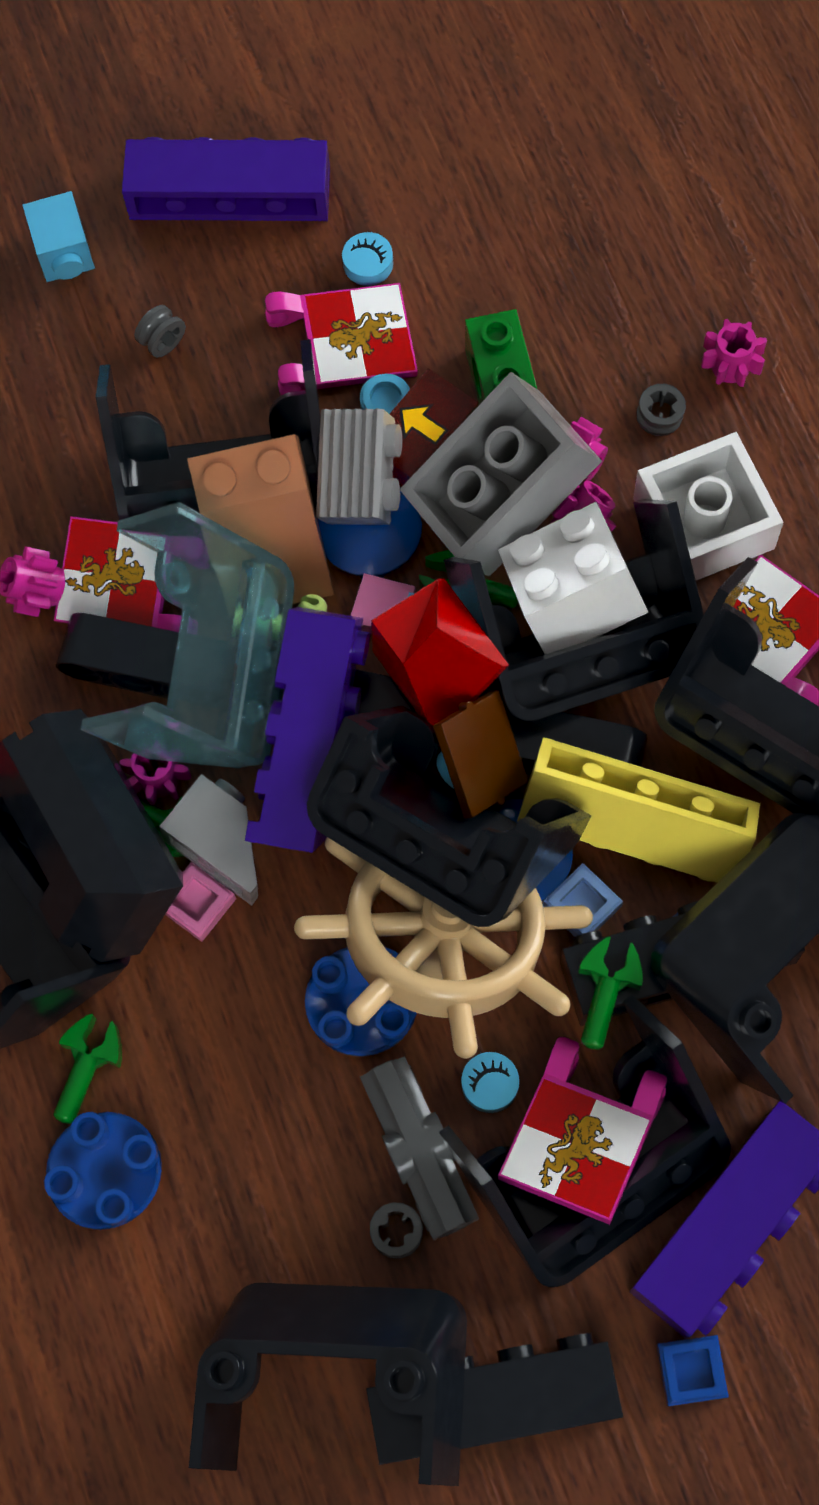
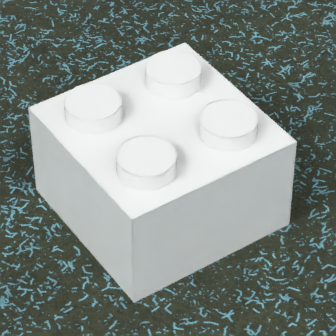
M737 432L642 468L637 472L633 496L634 501L642 499L677 501L695 580L744 562L748 557L754 558L775 549L784 522Z
M597 502L580 510L570 512L565 517L531 534L521 536L514 542L498 549L523 615L545 655L592 640L649 613Z

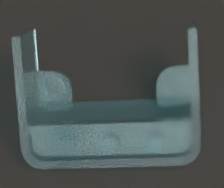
M180 502L119 520L117 532L157 552L154 571L157 588L168 602L183 609L167 706L158 702H150L130 709L82 719L81 730L147 759L229 768H244L263 763L266 755L270 754L272 746L267 744L265 730L273 701L279 698L280 689L275 687V678L288 609H292L294 597V580L289 567L279 557Z

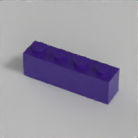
M159 137L126 139L122 194L130 220L328 221L330 163L327 140H312L310 138L263 140L256 137L243 140H214L207 137H198L193 140H164Z
M779 1101L629 1292L685 1339L691 1337L697 1329L706 1336L728 1308L720 1301V1298L730 1285L735 1282L743 1288L764 1262V1259L756 1252L767 1237L772 1235L779 1241L800 1215V1212L792 1206L805 1188L813 1194L819 1190V1130L788 1105Z

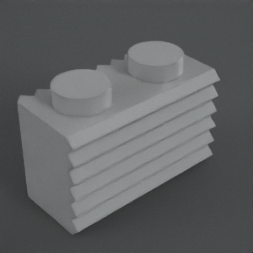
M384 409L321 410L316 518L326 524L390 525L391 511L398 510L400 504V485L398 479L393 478L392 471L394 468L393 458L400 457L402 452V430L399 424H395V418Z

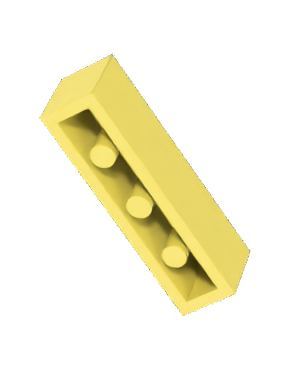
M543 737L525 790L517 822L519 819L524 818L536 803L545 799L558 798L571 803L591 815L579 841L589 843L597 848L609 849L632 856L649 864L661 865L697 876L705 881L718 883L751 851L757 835L760 803Z

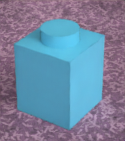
M72 191L23 204L36 254L46 282L57 279H72L82 272L95 269Z

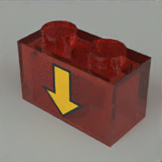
M429 368L390 413L395 418V424H399L402 430V452L400 457L393 458L394 468L392 471L393 478L398 479L400 488L479 406L478 401Z

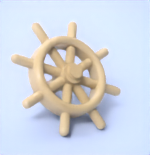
M326 837L325 847L327 851L358 873L351 887L346 913L302 916L296 920L294 931L301 939L346 938L347 947L354 964L370 984L347 1009V1019L351 1024L356 1026L366 1024L390 1000L405 1009L419 1014L449 1018L454 1051L457 1056L467 1059L474 1056L478 1049L473 1016L494 1010L512 999L519 991L554 1016H563L569 1011L570 1000L567 995L533 971L543 946L545 930L582 929L588 927L593 920V914L588 907L583 905L543 907L537 888H535L507 918L489 927H477L468 924ZM383 891L411 912L371 913V907L378 894ZM517 931L516 950L511 956L481 933ZM415 935L413 940L395 958L386 950L379 939L381 936ZM466 951L492 970V972L467 980L463 952Z

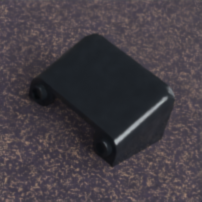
M402 705L345 716L309 793L307 812L312 825L321 834L468 924L477 927H489L507 918L574 848L591 818L590 814L558 798L545 799L536 803L524 818L519 819L518 823L490 807L473 818H464L455 790L443 779L429 772L439 748V742L433 725Z

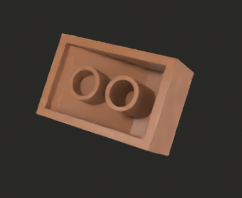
M293 434L187 458L200 516L230 618L254 613L255 609L264 611L300 603L301 598L309 594H315L322 598L334 595L300 439L297 435Z

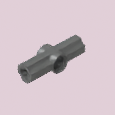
M405 1056L387 1061L360 1077L361 1082L385 1133L382 1136L384 1144L403 1185L408 1184L416 1201L415 1205L433 1241L453 1234L479 1220L478 1214L453 1162L455 1159L439 1134L444 1128L436 1112H430L422 1095L421 1087Z

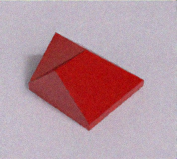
M445 578L435 580L371 620L372 652L417 714L426 719L431 725L458 711L460 702H473L509 666Z

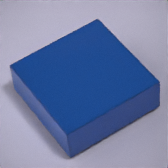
M718 1335L656 1345L667 1407L729 1397Z

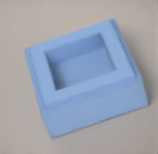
M582 863L543 901V907L577 905L588 907L593 914L591 924L582 929H567L576 937L584 933L598 931L622 907L623 900Z

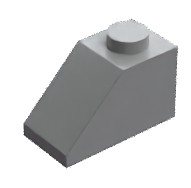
M201 774L159 826L162 839L252 906L258 898V887L252 843L244 841L248 825L247 807L242 804L245 797L227 781L219 778L216 783H213Z

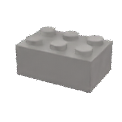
M510 372L400 488V491L454 557L480 561L483 573L490 576L503 563L498 549L514 542L521 536L531 534L602 460L538 389Z

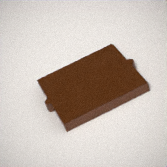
M499 690L490 691L473 702H460L458 711L433 725L464 818H473L491 805H503L505 796L528 782Z

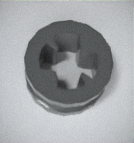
M158 305L149 310L139 321L134 334L135 340L143 346L148 345L149 353L156 358L170 353L181 341L186 328L185 322L177 316L172 317V311L165 305Z
M668 384L652 385L641 395L636 411L637 421L645 432L654 436H666L674 433L682 422L686 410V401L682 393L674 386ZM654 402H660V407L663 406V403L671 406L668 418H663L662 412L659 414V417L651 413Z
M392 1202L383 1205L374 1213L370 1222V1236L374 1246L382 1255L393 1259H402L410 1256L419 1248L423 1239V1226L419 1215L412 1207L404 1203ZM394 1214L403 1215V1224L410 1220L414 1227L413 1233L404 1235V1245L400 1247H391L390 1238L383 1242L380 1237V1229L389 1226V1216Z

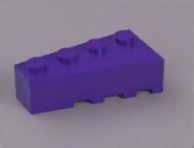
M301 607L288 609L275 678V687L284 689L283 699H275L273 701L265 730L267 744L274 745L272 756L266 755L262 769H258L254 793L258 794L259 800H264L261 818L257 822L248 820L244 841L313 853L325 841L326 836L321 834L312 825L308 817L307 801L344 717L355 715L359 712L361 688L353 687L356 664L365 665L370 642V632L362 631V617Z

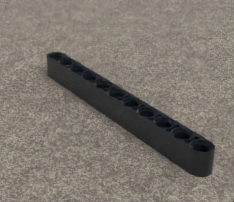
M74 613L71 615L56 663V668L60 672L75 679L267 720L273 701L275 699L282 700L284 689L275 687L280 653L86 613ZM355 670L353 687L361 688L358 714L401 705L417 714L391 676ZM506 712L526 774L531 775L543 737L642 767L647 735L637 728L565 712L533 721L523 720ZM440 745L438 748L437 755L441 752Z

